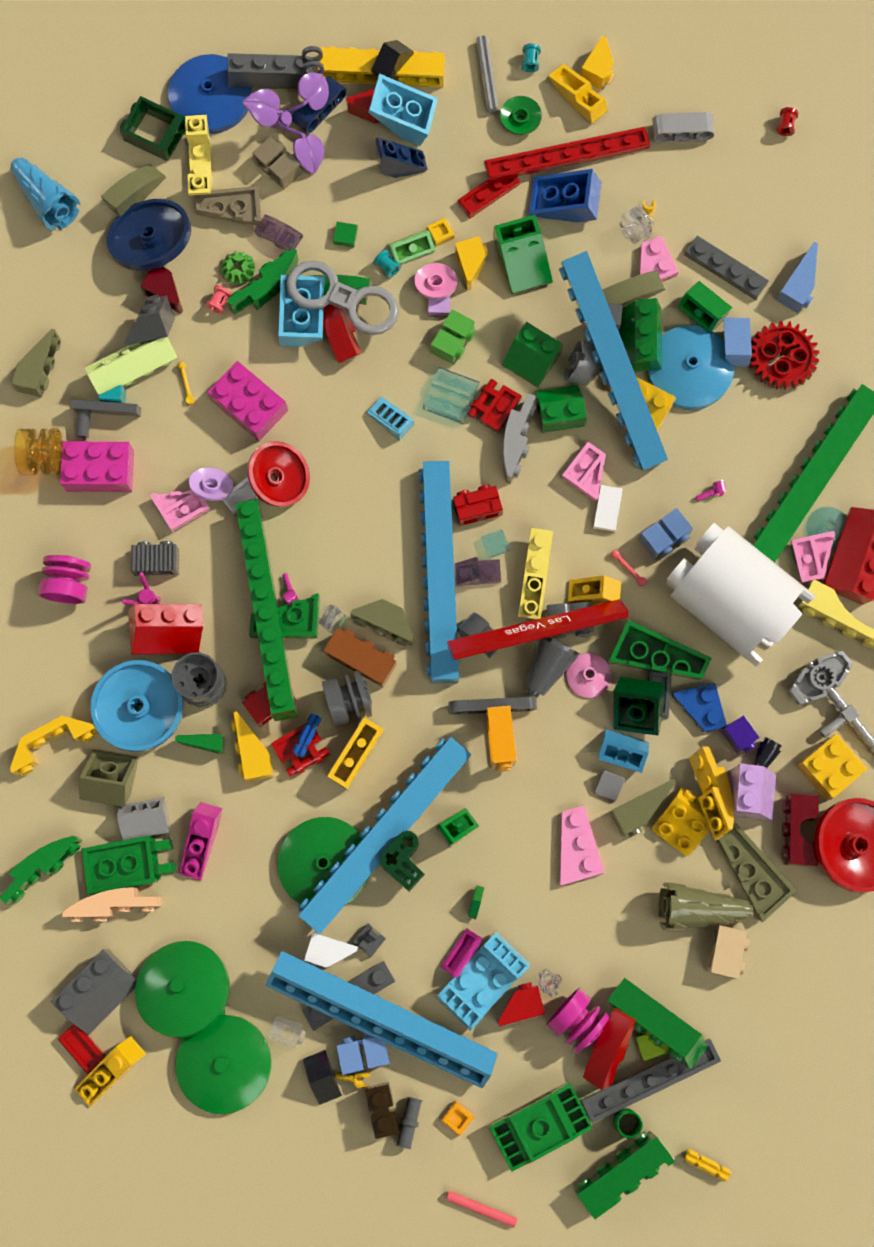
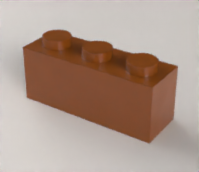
M337 627L324 649L325 655L354 672L359 670L361 676L383 688L397 665L396 660H394L395 656L385 650L382 652L374 648L375 645L366 639L360 641L355 638L356 634L347 628L341 630Z

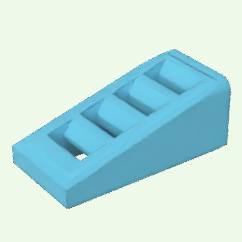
M380 397L367 412L369 416L399 440L414 426V420L383 397ZM381 405L385 406L379 415L375 413ZM388 410L391 411L386 419L382 418ZM396 415L397 418L393 421V423H389V421ZM402 420L401 426L396 428L395 426Z

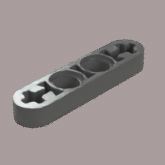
M536 697L454 700L448 702L449 714L453 715L482 714L487 712V708L511 706V712L537 710Z

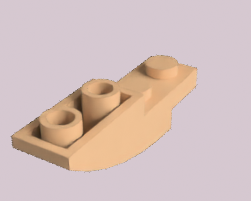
M135 887L108 890L73 904L63 911L62 917H70L69 922H84V917H93V922H107V917H114L115 907H117V912H131V907H140V912H153L154 907H161V897H138V888Z

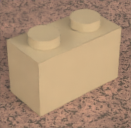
M721 925L715 926L707 972L739 979V976L743 975L745 970V961L742 960L744 951L748 950L750 941L749 937H747V931Z

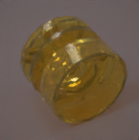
M35 428L17 430L14 452L16 467L20 475H36L40 468L44 475H48L50 472L53 475L61 474L63 440L58 428H51L50 430L43 428L39 436Z

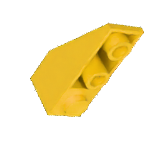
M237 711L234 712V719H231L233 732H237L238 741H235V750L237 755H241L242 763L238 764L240 777H244L247 782L274 777L271 754Z
M130 1036L117 1045L74 1090L91 1107L127 1074L146 1053Z

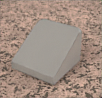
M603 770L594 793L616 802L625 778Z

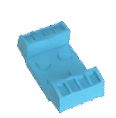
M496 931L470 959L460 976L457 978L453 977L435 998L470 1031L481 1021L487 1011L509 987L524 974L531 964Z

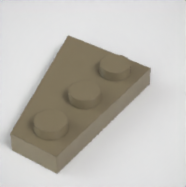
M258 186L211 190V194L195 195L197 215L262 226Z

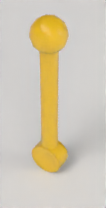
M179 362L177 366L181 370L187 394L186 402L188 405H192L195 399L190 393L185 372L186 364Z

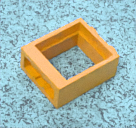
M511 706L487 708L486 721L492 769L497 768V772L510 771L517 761Z

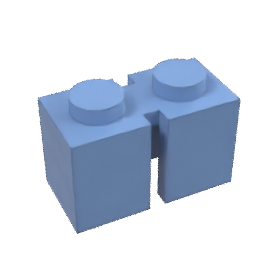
M677 508L664 516L660 523L656 522L642 532L639 537L641 543L654 559L659 556L662 558L666 557L673 551L671 548L677 543L682 545L691 538L690 533L693 527Z
M364 1033L365 1038L355 1040V1036L341 1039V1044L337 1045L342 1075L364 1070L365 1067L360 1048L362 1044L368 1069L390 1064L386 1043Z

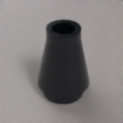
M765 737L763 742L760 741L753 765L768 768L781 753L780 748L782 745Z

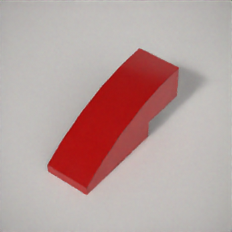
M331 304L323 307V325L338 363L362 353L353 334L355 330L348 319L347 312Z
M615 1008L594 1046L583 1078L601 1090L613 1083L618 1064L624 1060L636 1022L634 1018Z

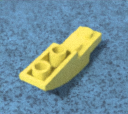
M531 528L518 617L541 618L553 531Z

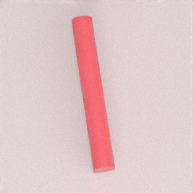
M452 1191L448 1192L447 1201L513 1228L515 1227L516 1217Z

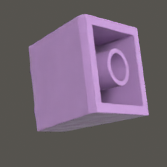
M740 763L732 768L729 773V783L733 796L734 816L773 821L776 775L764 766Z

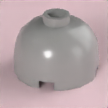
M581 339V342L578 341L575 344L568 358V361H571L570 370L565 368L564 378L566 381L580 385L588 384L596 376H600V372H603L600 363L596 364L593 359L592 352L595 350L592 343L588 344L587 341Z

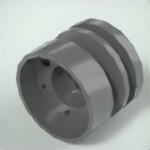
M201 652L189 653L176 662L172 671V683L175 690L190 705L198 708L212 706L225 693L227 686L225 674L209 655ZM204 679L206 683H202L201 686H199L198 682H202Z
M359 670L353 672L356 680L354 683H350L348 674L344 675V686H340L336 677L322 681L335 727L350 723L349 712L352 711L356 718L361 720L359 709L362 708L365 709L367 718L372 716V700L366 681L360 675Z

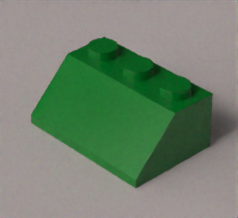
M657 298L635 300L622 308L621 326L619 329V334L634 372L662 369V308Z

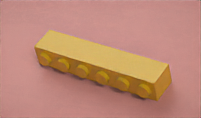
M332 46L320 47L323 51V58L319 62L324 65V73L322 75L325 78L331 76L337 82L376 84L378 76L372 73L371 69L380 50L373 48L366 50L353 47L347 49ZM414 51L411 58L392 79L408 86L443 88L445 53Z

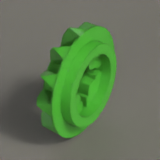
M235 251L230 255L227 254L226 258L222 260L221 272L228 282L243 284L253 277L255 264L252 257L245 252ZM233 262L237 263L238 265L242 263L241 267L243 272L239 271L238 269L233 270Z

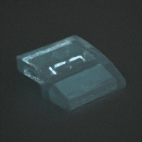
M439 367L423 404V410L463 424L480 382Z

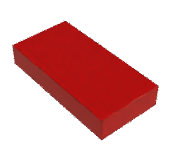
M74 1024L58 1038V1041L87 1074L106 1057L91 1037Z

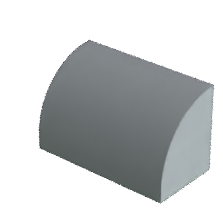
M164 797L118 807L117 820L123 840L169 833V819Z

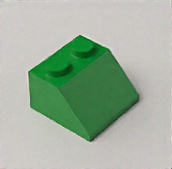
M526 321L515 337L502 366L538 388L561 355L563 343Z
M578 385L535 391L542 433L585 427L587 414L584 398Z

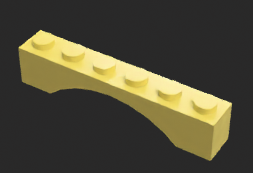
M813 580L807 589L816 597L808 604L800 600L797 608L801 609L804 615L808 617L815 616L822 620L824 625L830 628L836 627L842 630L845 636L857 638L863 641L866 647L874 649V629L853 617L840 602L834 589Z

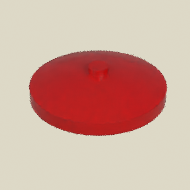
M851 798L839 801L824 812L816 827L814 846L818 863L825 875L837 886L852 892L874 891V801L865 798Z

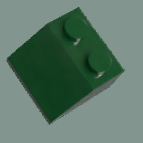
M620 677L613 691L614 729L658 736L665 703V683Z

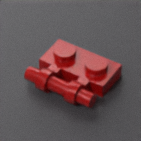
M490 379L487 385L484 384L481 388V394L477 400H473L471 403V409L467 415L474 419L478 413H482L483 416L480 419V423L499 433L508 420L511 410H514L520 402L522 395L505 385L497 391L494 388L498 383L494 379ZM488 397L493 398V401L491 402L489 407H487L486 405H484V403L486 402Z
M305 724L271 743L282 764L291 759L293 766L286 769L290 777L297 773L299 775L305 772L304 769L315 763L323 762L322 759L330 755L326 747L317 751L315 745L322 742L317 731L310 745L306 747L312 755L299 761L298 757L293 754L292 750L295 744H298L297 740Z

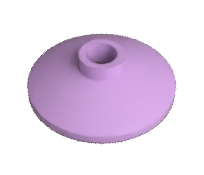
M201 468L191 474L189 487L196 496L202 499L218 501L227 498L232 493L233 481L222 470Z

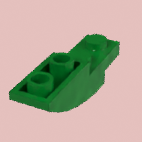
M295 248L290 251H284L280 254L279 258L265 263L259 269V280L251 281L246 288L241 291H235L230 295L227 301L234 315L251 304L258 310L278 294L281 285V275H289L298 264L299 259Z
M77 836L62 838L39 848L27 856L9 872L15 880L2 893L0 899L5 904L12 905L13 903H18L25 896L24 891L29 885L33 886L39 881L42 876L41 872L47 875L58 873L64 866L63 861L68 856H73L80 849L81 846L79 844L83 840Z

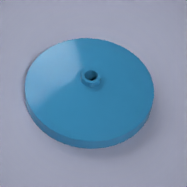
M685 325L673 328L662 335V369L648 370L647 375L650 384L676 397L672 406L686 410H697L716 403L724 396L734 376V365L726 361L725 342L719 335L713 331L709 333L700 326Z
M144 660L127 661L110 669L97 683L91 698V716L99 734L113 746L130 752L148 751L165 743L177 730L184 709L183 697L175 690L172 683V675L160 665ZM139 704H143V707L140 708L139 712H137V706Z

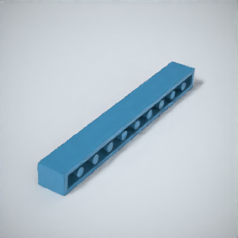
M585 251L561 262L562 267L559 268L563 281L567 280L569 283L568 295L571 302L576 301L578 309L575 310L580 323L584 322L587 329L583 331L588 344L592 342L595 351L592 352L593 359L596 364L600 363L603 372H600L603 384H608L611 392L608 393V397L612 406L616 405L619 411L616 414L619 425H624L627 434H624L628 447L632 446L635 452L632 455L635 466H640L641 470H645L667 461L668 458L588 252Z
M449 461L423 462V469H419V482H424V490H420V504L424 503L425 511L420 512L421 525H425L426 533H421L422 546H426V554H422V567L427 568V576H423V589H428V598H424V611H429V620H425V633H430V642L425 643L426 655L431 656V664H426L427 678L431 677L432 684L459 683L458 660L453 659L447 645V641L457 639Z
M452 737L446 740L442 738L434 747L436 752L431 758L426 756L419 766L422 769L417 775L412 773L404 782L407 786L402 792L398 790L390 798L389 801L392 804L388 809L382 808L374 817L376 823L371 828L367 826L359 835L361 840L356 846L352 843L344 852L346 858L340 864L337 861L328 871L331 874L325 882L321 880L315 886L313 897L310 900L305 898L297 909L300 912L297 916L317 934L323 932L381 863L380 857L400 833L409 830L469 759L471 754Z
M281 951L265 986L482 1089L491 1077L498 1053Z

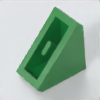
M464 808L437 826V830L451 848L477 829L479 825L469 811Z

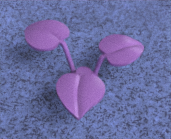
M307 73L303 75L298 82V93L304 101L287 110L278 109L280 99L270 89L258 90L247 96L242 104L248 109L258 124L264 127L271 126L274 129L283 128L284 132L288 131L301 137L293 143L294 155L308 173H316L324 157L323 143L316 135L305 136L304 133L288 126L292 121L291 112L305 106L307 103L312 110H319L324 107L329 95L328 83L321 73Z

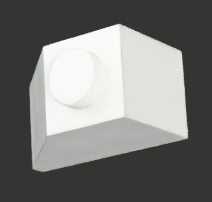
M313 933L304 961L322 970L323 967L328 968L358 952L359 947Z

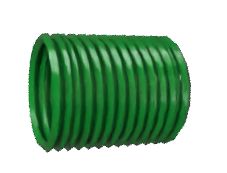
M624 1108L615 1113L613 1125L622 1137L633 1139L641 1133L643 1122L635 1111ZM625 1114H633L637 1120L635 1129L629 1133L621 1132L619 1129L620 1118Z

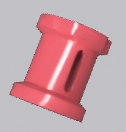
M215 285L213 288L214 293L210 301L206 302V306L218 314H223V307L232 293L222 286Z

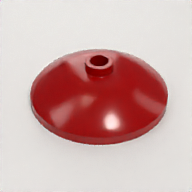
M280 441L268 442L258 447L249 459L247 466L249 484L256 496L266 504L274 507H288L300 501L306 494L310 483L309 467L303 455L292 445ZM271 474L275 477V481L270 478Z

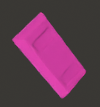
M466 928L441 965V968L453 977H459L482 943V938Z

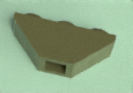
M381 599L355 608L350 613L351 618L354 619L353 623L365 628L367 625L373 628V632L380 636L386 637V635L395 638L394 642L402 646L407 644L412 646L414 643V637L404 610L395 604Z

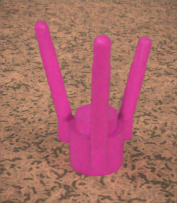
M140 572L139 576L144 590L138 594V600L123 599L121 601L123 604L132 606L134 604H160L161 598L157 597L150 590L144 573Z

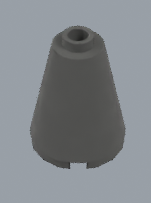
M551 637L537 640L524 684L528 687L526 692L537 698L540 694L544 696L575 662L580 653Z

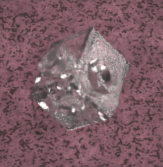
M639 204L622 214L619 225L625 238L630 239L635 244L639 241L643 242L651 236L654 221L652 216L646 213Z

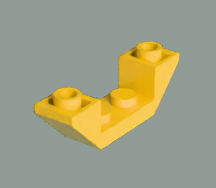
M60 716L20 738L10 767L11 772L21 776L31 773L34 770L33 767L39 765L31 748L37 749L46 744V740L53 736L57 738L64 735L68 728L76 741L85 743L95 738V734L98 733L95 725L70 717Z

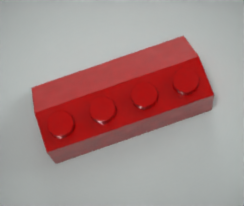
M851 507L824 585L834 589L836 594L861 605L874 601V510Z

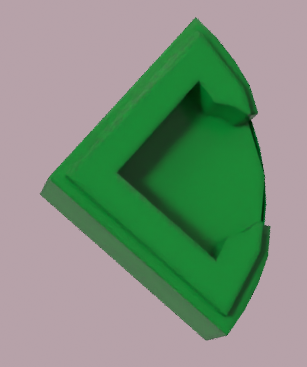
M475 887L468 918H477L485 887Z

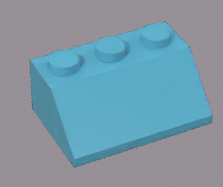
M281 275L279 345L303 347L322 340L323 308L311 310L296 304L288 294L287 280L289 275ZM299 276L296 281V289L300 295L307 299H320L324 296V277Z

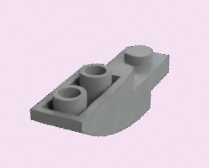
M530 393L527 394L520 412L511 410L505 429L503 467L506 481L510 484L513 477L518 478L522 468L519 465L521 458H526L530 446H527L528 438L525 437L530 426L527 421L529 416L534 417L538 407L535 404L536 396Z

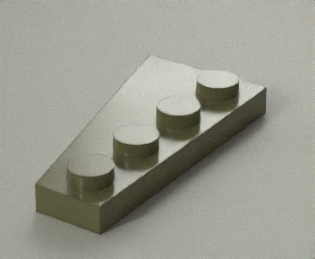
M734 821L733 829L721 837L718 842L761 922H764L794 895L797 890Z

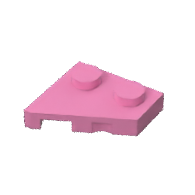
M191 490L186 492L174 491L170 492V494L160 495L153 493L150 495L172 532L211 510L205 499L196 496Z
M834 531L791 540L801 584L824 579L835 535Z

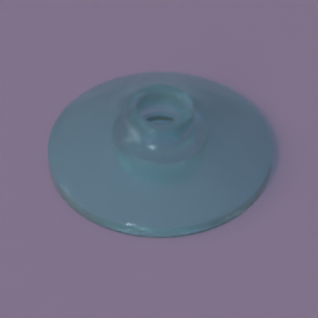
M822 507L815 510L809 516L806 523L807 536L834 531L835 535L831 550L836 549L847 518L846 515L833 507ZM827 523L833 524L834 529H829Z

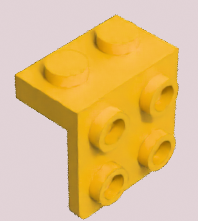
M681 787L673 801L655 822L652 830L682 854L689 856L708 834L710 828L696 794L691 790H685Z

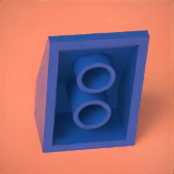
M593 169L534 177L529 215L535 214L538 218L570 222L597 220L602 182Z

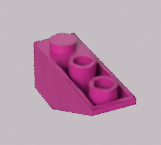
M200 802L193 811L180 867V875L202 880L223 808Z

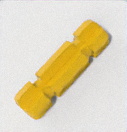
M688 1149L684 1156L685 1162L691 1165L695 1164L696 1168L712 1176L716 1175V1178L727 1182L730 1177L731 1171L722 1165L719 1166L718 1163L703 1155L699 1156L697 1152Z

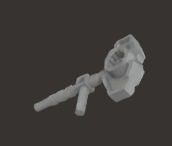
M843 651L819 657L808 663L806 668L800 670L789 688L788 693L798 705L828 696L840 712L836 719L819 731L820 734L826 738L844 723H850L857 735H860L864 744L874 754V736L867 731L866 726L857 718L860 714L853 705H847V702L844 698H841L837 689H834L842 684L853 663Z

